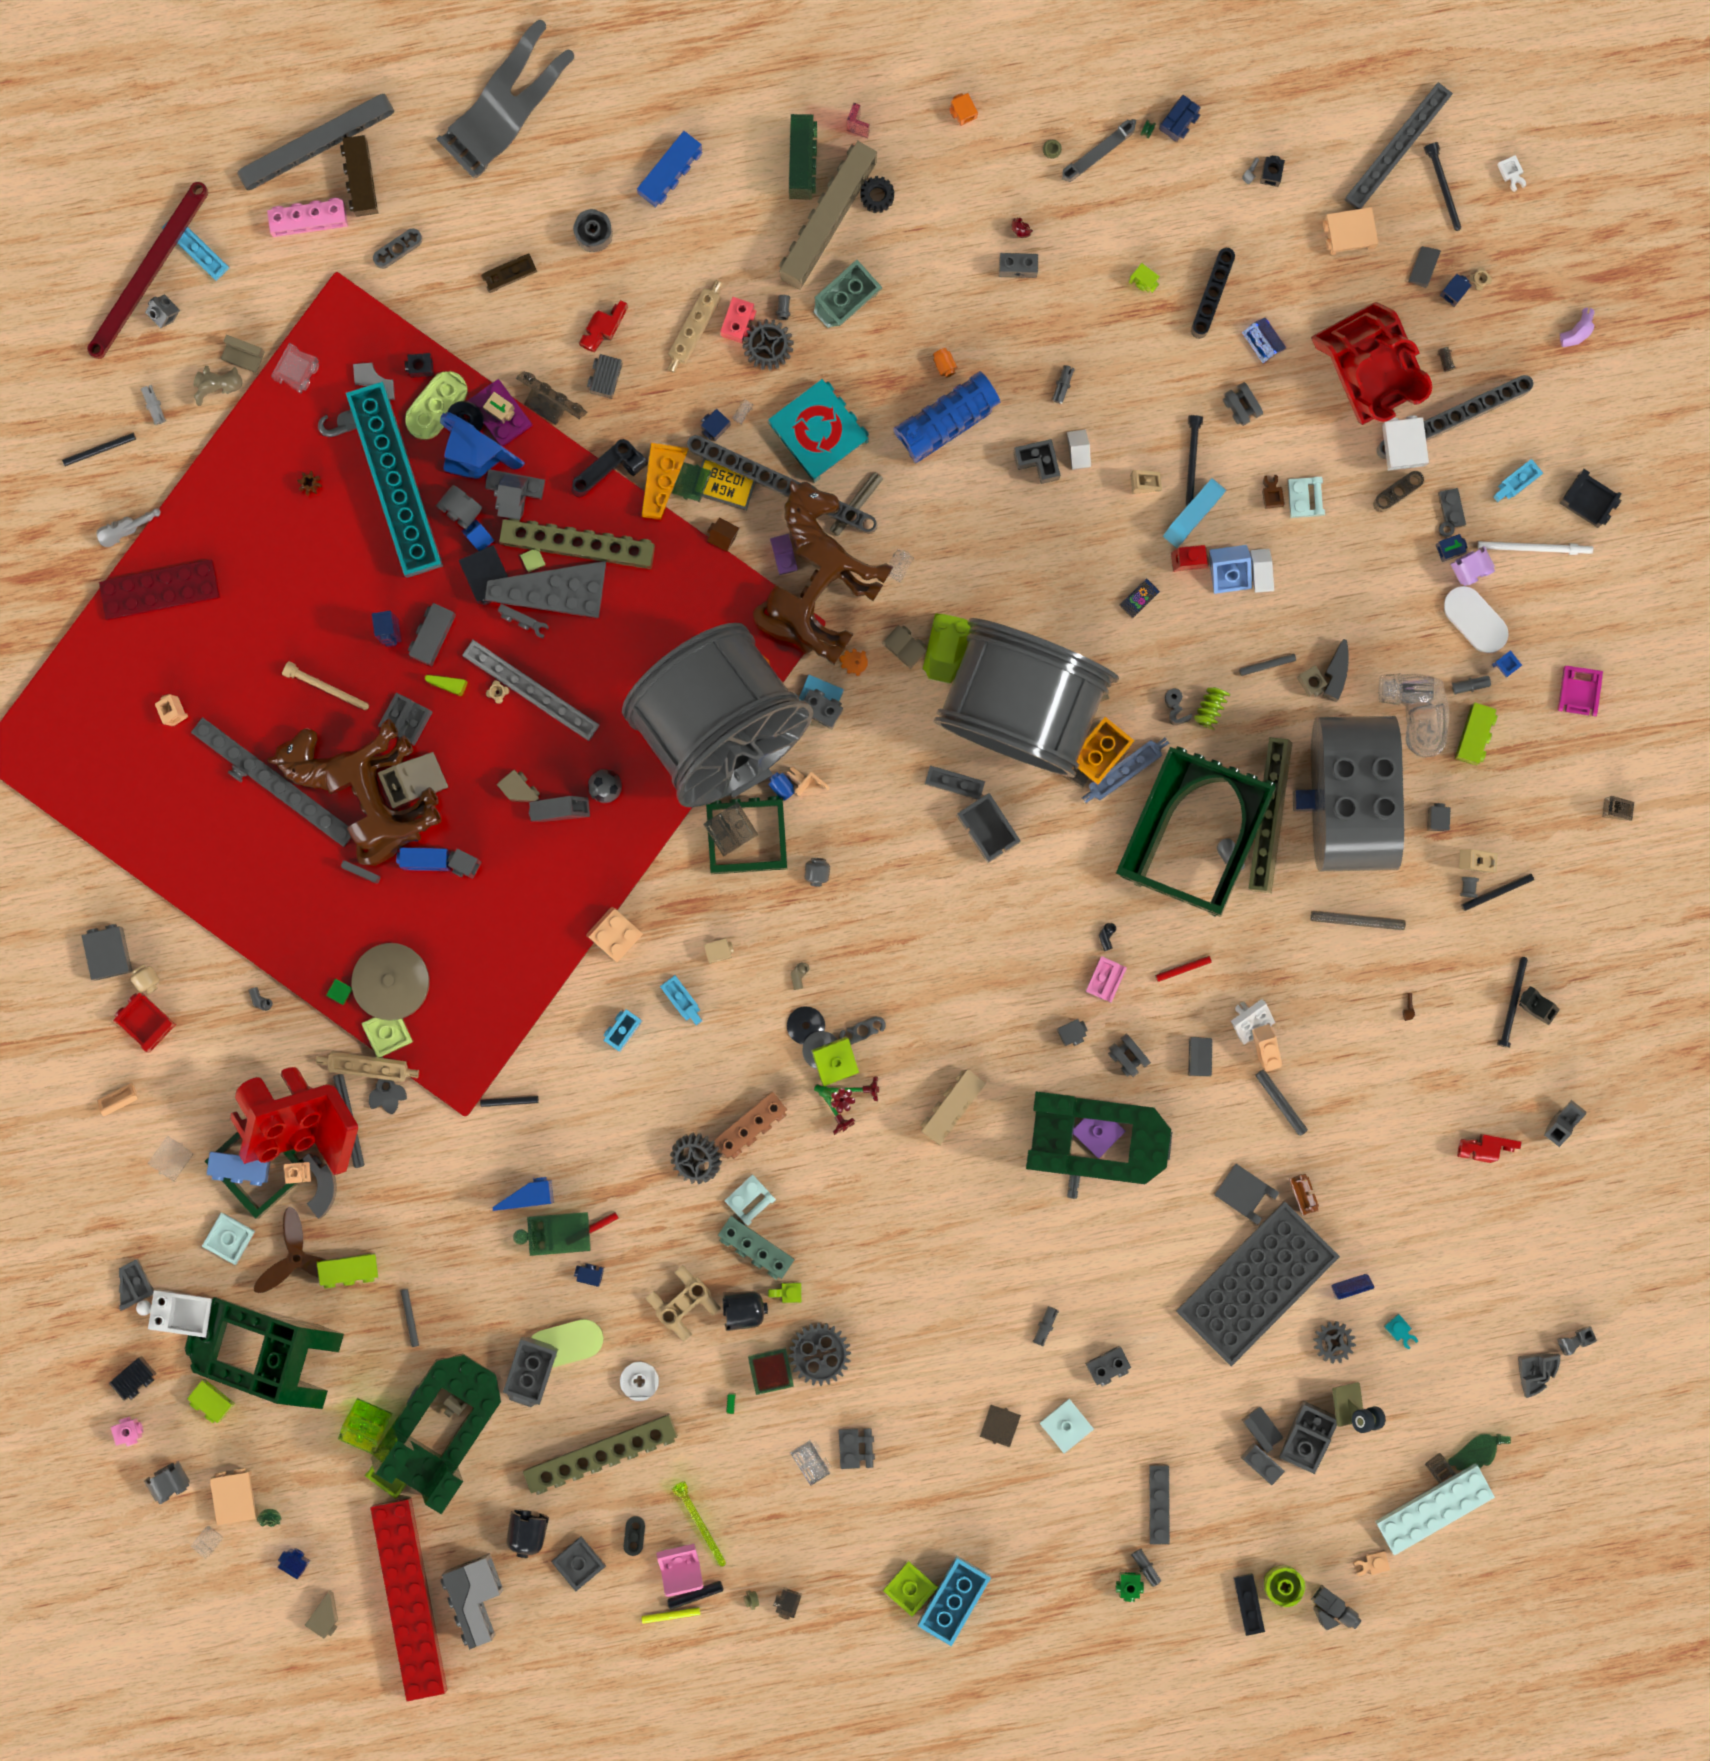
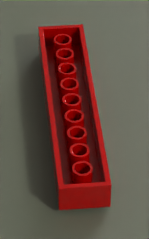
M412 1498L372 1505L370 1510L406 1702L445 1694L448 1689Z

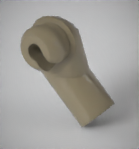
M801 962L797 964L791 972L794 990L803 989L802 978L809 971L807 963Z

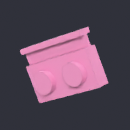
M1101 956L1085 992L1111 1003L1127 967Z

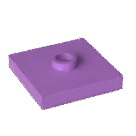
M1084 1118L1074 1128L1073 1134L1099 1159L1126 1131L1117 1122Z

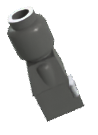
M1323 1585L1319 1587L1311 1598L1333 1618L1337 1617L1346 1627L1356 1629L1361 1623L1359 1614L1351 1607H1346L1342 1599Z

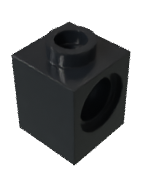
M1274 155L1266 157L1260 184L1279 187L1285 160ZM1275 167L1277 173L1269 172L1268 168Z
M431 353L407 355L408 361H405V371L409 372L411 378L434 376ZM417 362L424 363L421 369H415L414 365Z

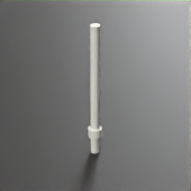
M1478 541V549L1485 546L1486 549L1562 552L1569 553V555H1577L1578 553L1593 554V546H1578L1575 543L1554 545Z

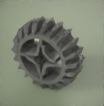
M765 319L764 325L757 321L758 327L756 328L752 324V331L747 330L749 337H743V341L746 343L743 345V349L747 350L744 352V355L750 356L748 359L749 363L755 360L754 367H758L761 364V370L765 369V365H768L769 371L772 370V365L779 369V362L782 365L786 364L783 358H791L788 353L793 352V348L789 347L794 345V341L789 340L792 338V334L787 333V327L781 329V322L775 326L774 319L771 321V324H768V319ZM766 331L775 332L780 337H770ZM758 334H761L762 341L753 348L754 339ZM765 338L771 344V351L765 346ZM784 342L781 353L776 356L774 349L780 345L779 343ZM756 353H767L770 358H762Z
M694 1132L689 1136L687 1134L684 1135L672 1147L673 1151L670 1156L672 1157L671 1164H675L673 1170H678V1176L683 1175L684 1181L690 1179L691 1184L695 1183V1181H697L698 1185L703 1181L705 1183L716 1176V1173L720 1170L719 1166L722 1164V1160H720L722 1154L717 1152L719 1146L714 1147L715 1140L710 1142L708 1141V1136L702 1138L701 1133H698L697 1136ZM689 1147L688 1154L684 1155V1148ZM709 1162L708 1169L703 1170L704 1163Z

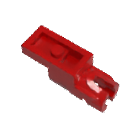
M620 300L618 304H615L611 310L612 316L599 310L594 313L585 329L589 335H582L579 345L595 353L603 342V337L611 341L628 309L627 303Z
M1480 1134L1479 1142L1478 1139H1461L1457 1156L1469 1158L1472 1153L1473 1160L1493 1163L1499 1161L1501 1146H1503L1504 1151L1514 1152L1515 1149H1521L1522 1142Z

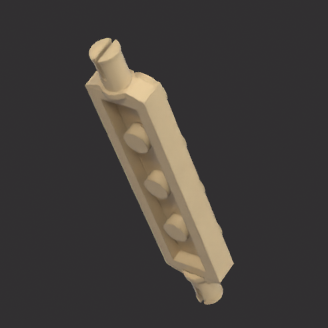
M715 280L711 289L704 288L668 353L673 359L667 368L669 371L674 373L679 363H687L722 299L718 294L723 285L722 282Z
M333 1051L328 1058L317 1056L316 1064L327 1065L329 1072L404 1082L407 1077H419V1070L408 1069L406 1061Z

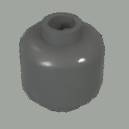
M811 858V861H808L805 865L804 877L806 881L811 882L810 885L815 887H821L822 883L829 881L830 865L826 862V859Z

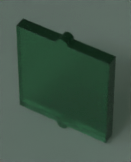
M684 462L672 493L682 496L685 500L691 499L700 502L712 471L701 468L698 464L695 466Z

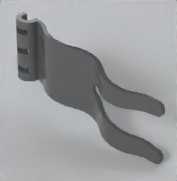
M537 20L528 28L509 57L493 74L475 104L450 125L448 131L443 136L439 135L436 138L473 179L479 177L487 169L488 164L513 142L528 116L546 96L562 71L574 60L573 51L565 50L518 96L511 94L512 86L524 69L536 42L546 30V23L543 20ZM456 136L455 142L449 145L448 143ZM468 149V153L461 158L460 155ZM479 161L480 165L475 170H472L471 168Z

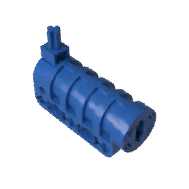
M979 371L964 384L954 387L953 391L949 394L939 397L937 402L931 406L927 405L916 416H911L894 427V434L905 446L914 463H918L990 415L992 409L1001 403L1000 398L988 378Z

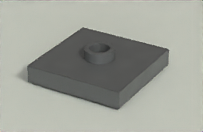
M582 1536L551 1561L575 1591H578L606 1567L605 1563Z

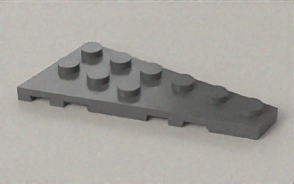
M606 561L489 580L486 584L484 601L599 618Z

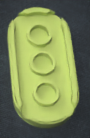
M448 371L437 374L406 412V426L414 437L431 439L440 433L444 428L440 423L441 415L443 413L446 414L450 406L455 402L466 400L468 390L464 379L459 374Z
M587 1319L544 1329L531 1337L551 1344L558 1349L552 1368L596 1355L604 1341L601 1328L595 1322Z

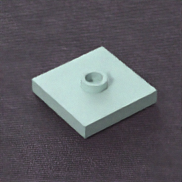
M221 1212L202 1247L237 1265L255 1230Z
M1070 1399L1066 1400L1040 1422V1425L1064 1454L1094 1430Z

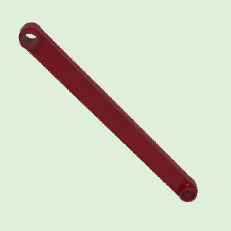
M194 182L190 186L92 341L88 344V353L93 358L102 359L106 355L182 234L207 198L208 189L202 182ZM203 188L200 194H195L197 189ZM100 346V351L94 354V349Z

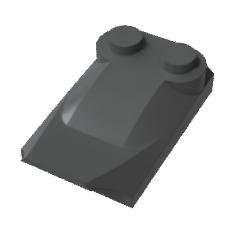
M521 1337L503 1393L508 1395L509 1400L528 1407L536 1404L540 1405L555 1358L557 1357V1348L533 1338Z

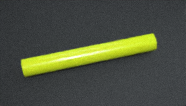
M700 1607L642 1616V1623L701 1615Z

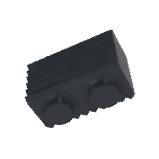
M141 1356L118 1374L109 1384L124 1401L128 1398L133 1400L140 1394L138 1390L143 1385L148 1387L154 1381L153 1377L157 1373Z

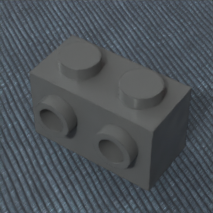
M810 689L803 701L808 702L812 707V719L832 730L843 712L842 703L833 698L830 701L818 689L814 691Z
M1121 1346L1085 1363L1095 1384H1101V1386L1112 1382L1111 1378L1116 1375L1120 1378L1128 1374V1369L1131 1368Z

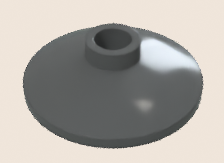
M826 1031L812 1033L803 1044L802 1053L805 1061L811 1067L817 1069L811 1050L838 1039Z

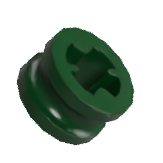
M1147 119L1140 135H1146L1149 139L1156 123H1150V120Z

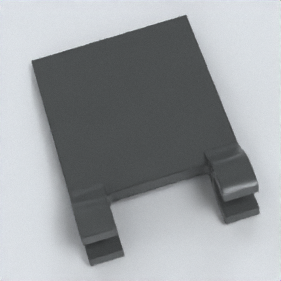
M1235 1164L1215 1193V1196L1258 1225L1262 1218L1254 1213L1255 1208L1265 1194L1276 1199L1279 1192L1238 1164Z

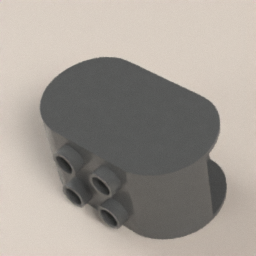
M1316 717L1311 739L1312 790H1315V810L1312 811L1313 846L1318 871L1399 870L1404 849L1402 741L1397 717Z

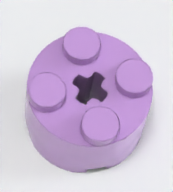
M1485 546L1480 547L1476 552L1472 551L1458 558L1450 564L1460 584L1464 586L1477 582V577L1488 576L1495 572V565Z

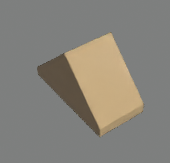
M1132 471L1130 475L1132 494L1162 491L1160 472Z

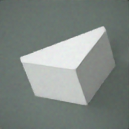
M1086 429L1067 432L1072 470L1091 467L1090 443Z

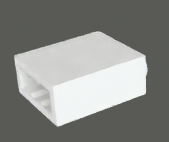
M1416 415L1406 417L1405 420L1393 418L1382 425L1388 471L1424 467L1429 463L1423 417L1417 418Z

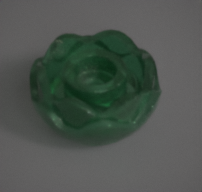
M265 1509L257 1517V1522L261 1526L268 1525L274 1527L277 1524L280 1525L282 1520L280 1513L275 1509Z

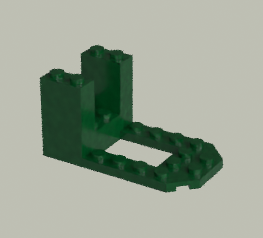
M1035 1092L1033 1111L1036 1112L1032 1148L1028 1150L1027 1170L1145 1185L1167 1168L1172 1129L1155 1108L1083 1099L1069 1095ZM1075 1118L1133 1124L1128 1163L1071 1156Z
M214 1297L211 1303L206 1338L188 1335L184 1349L186 1355L190 1356L192 1362L190 1367L195 1374L275 1404L323 1409L328 1390L301 1381L300 1376L308 1348L339 1353L344 1333L314 1323L275 1318ZM227 1323L264 1336L254 1373L217 1360Z
M463 1353L453 1357L436 1359L372 1455L371 1461L375 1474L391 1484L396 1478L422 1494L426 1506L442 1515L464 1482L458 1466L501 1403L496 1374ZM441 1388L473 1407L442 1455L410 1436Z

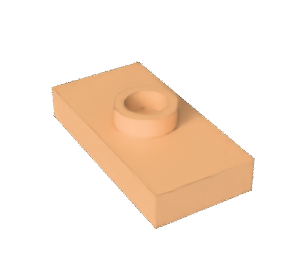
M130 1083L97 1101L100 1112L104 1117L137 1100L138 1096L133 1083Z

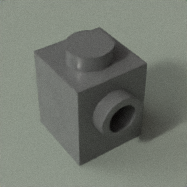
M1079 1019L1056 1029L1064 1046L1071 1043L1076 1046L1084 1042L1083 1037L1087 1036L1085 1032L1088 1031L1083 1021L1080 1022Z

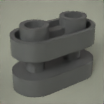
M1245 382L1237 386L1239 392L1234 393L1232 390L1224 393L1225 398H1223L1226 407L1232 409L1234 413L1232 416L1235 422L1242 426L1250 422V415H1253L1255 418L1263 415L1261 406ZM1240 399L1244 400L1248 407L1247 409H1244L1239 401Z
M1126 1033L1120 1038L1123 1044L1118 1047L1114 1043L1109 1047L1110 1052L1108 1054L1114 1062L1119 1061L1122 1067L1120 1069L1127 1077L1130 1075L1135 1077L1139 1073L1136 1067L1141 1064L1145 1068L1151 1062ZM1128 1049L1136 1057L1133 1061H1130L1124 1054Z

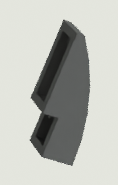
M1345 639L1340 642L1324 674L1331 679L1323 696L1335 702L1341 696L1348 672L1349 651L1348 643Z

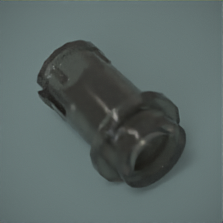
M1449 347L1439 349L1437 356H1440L1444 372L1455 369L1451 356L1452 350Z

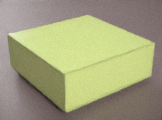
M530 550L520 555L528 573L546 565L540 551Z

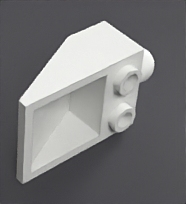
M154 1290L152 1305L149 1301L142 1300L138 1302L136 1311L142 1316L150 1313L148 1325L150 1330L206 1338L212 1298L166 1290ZM162 1298L165 1300L164 1305H161ZM159 1317L162 1319V1323L160 1325L158 1324Z

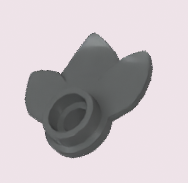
M379 1079L376 1083V1089L369 1095L370 1108L375 1109L382 1105L386 1112L394 1114L398 1108V1100L407 1099L406 1090L402 1086L395 1084L392 1080ZM385 1082L389 1084V1088L387 1090L383 1089V1084Z

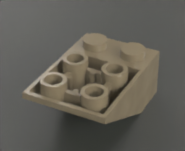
M434 752L392 766L378 773L392 808L395 810L418 801L422 791L428 787H431L435 793L448 788Z

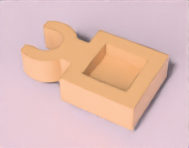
M1384 1550L1365 1555L1367 1561L1355 1560L1353 1562L1354 1565H1362V1570L1356 1572L1358 1576L1364 1575L1367 1570L1370 1571L1371 1575L1390 1570Z

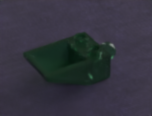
M588 1212L527 1217L528 1233L523 1229H519L513 1234L514 1242L519 1245H523L529 1240L530 1256L591 1251ZM540 1222L544 1223L543 1229H539L538 1224ZM541 1241L545 1242L544 1249L539 1246Z

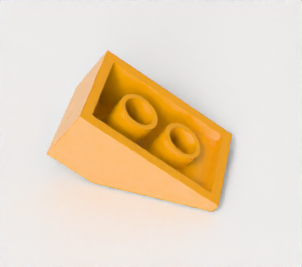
M1104 717L1085 740L1077 760L1079 764L1078 769L1098 785L1129 749L1134 740L1107 717Z

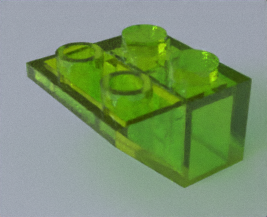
M357 1398L342 1425L338 1440L373 1455L382 1440L393 1413Z

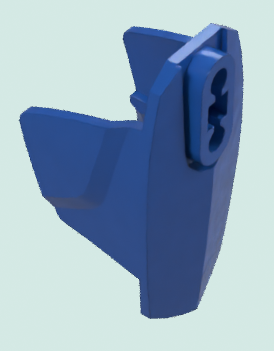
M450 412L441 415L440 423L451 432L444 455L446 458L443 468L445 472L467 478L480 479L500 461L513 470L519 469L525 464L514 454L476 430L470 423Z

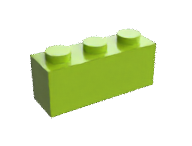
M1476 702L1471 704L1454 759L1476 766L1484 761L1486 756L1484 748L1491 740L1492 733H1490V729L1497 721L1498 715H1495L1497 709Z
M375 1253L317 1261L319 1285H324V1289L336 1287V1283H343L344 1286L354 1285L357 1280L369 1283L374 1282V1278H378Z

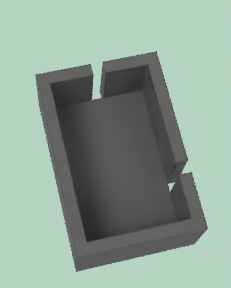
M990 793L956 815L965 830L970 829L968 834L987 863L1002 855L1003 849L1007 852L1021 842Z

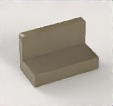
M226 334L224 339L226 347L221 359L256 373L264 356V350Z

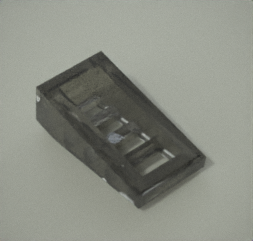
M1441 1453L1425 1463L1439 1484L1448 1476L1456 1475ZM1445 1468H1447V1470L1444 1471L1442 1474H1440L1439 1476L1437 1475V1474H1439L1441 1471H1443Z

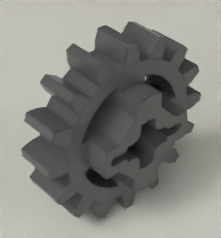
M1335 1321L1334 1325L1331 1322H1327V1327L1321 1325L1322 1331L1315 1332L1318 1338H1313V1341L1318 1344L1314 1346V1349L1320 1350L1317 1355H1324V1361L1330 1358V1363L1334 1364L1335 1359L1339 1363H1342L1343 1357L1348 1360L1347 1354H1353L1354 1352L1351 1350V1347L1356 1346L1351 1341L1355 1339V1336L1349 1335L1352 1330L1350 1328L1345 1330L1346 1324L1344 1323L1339 1327L1338 1321ZM1337 1329L1333 1334H1326L1330 1330ZM1344 1334L1347 1339V1345L1343 1341ZM1337 1338L1338 1345H1333L1332 1347L1331 1339ZM1322 1340H1324L1326 1343L1325 1350L1322 1346ZM1338 1350H1342V1351H1343L1341 1354L1332 1355V1354H1334L1335 1351H1338Z

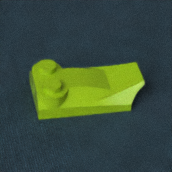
M935 613L922 669L926 672L928 679L949 684L954 680L968 643L966 638L970 634L971 628L968 625V620Z

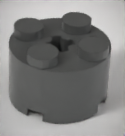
M595 209L585 210L577 216L573 231L579 246L586 252H599L608 247L613 237V230L608 216ZM594 228L596 232L592 233L590 229Z
M455 485L448 489L436 505L444 513L447 511L446 515L454 522L458 519L457 523L464 529L469 527L482 509L474 499L468 497L465 492Z
M179 1461L154 1473L155 1477L151 1479L147 1477L144 1480L155 1502L158 1501L159 1504L169 1500L173 1493L178 1495L187 1490L190 1482Z

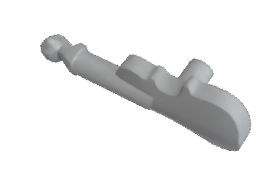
M156 508L135 520L130 517H124L120 521L112 522L111 525L107 524L97 530L98 541L104 547H111L119 543L120 538L134 533L138 526L151 521L154 516H160L161 511Z

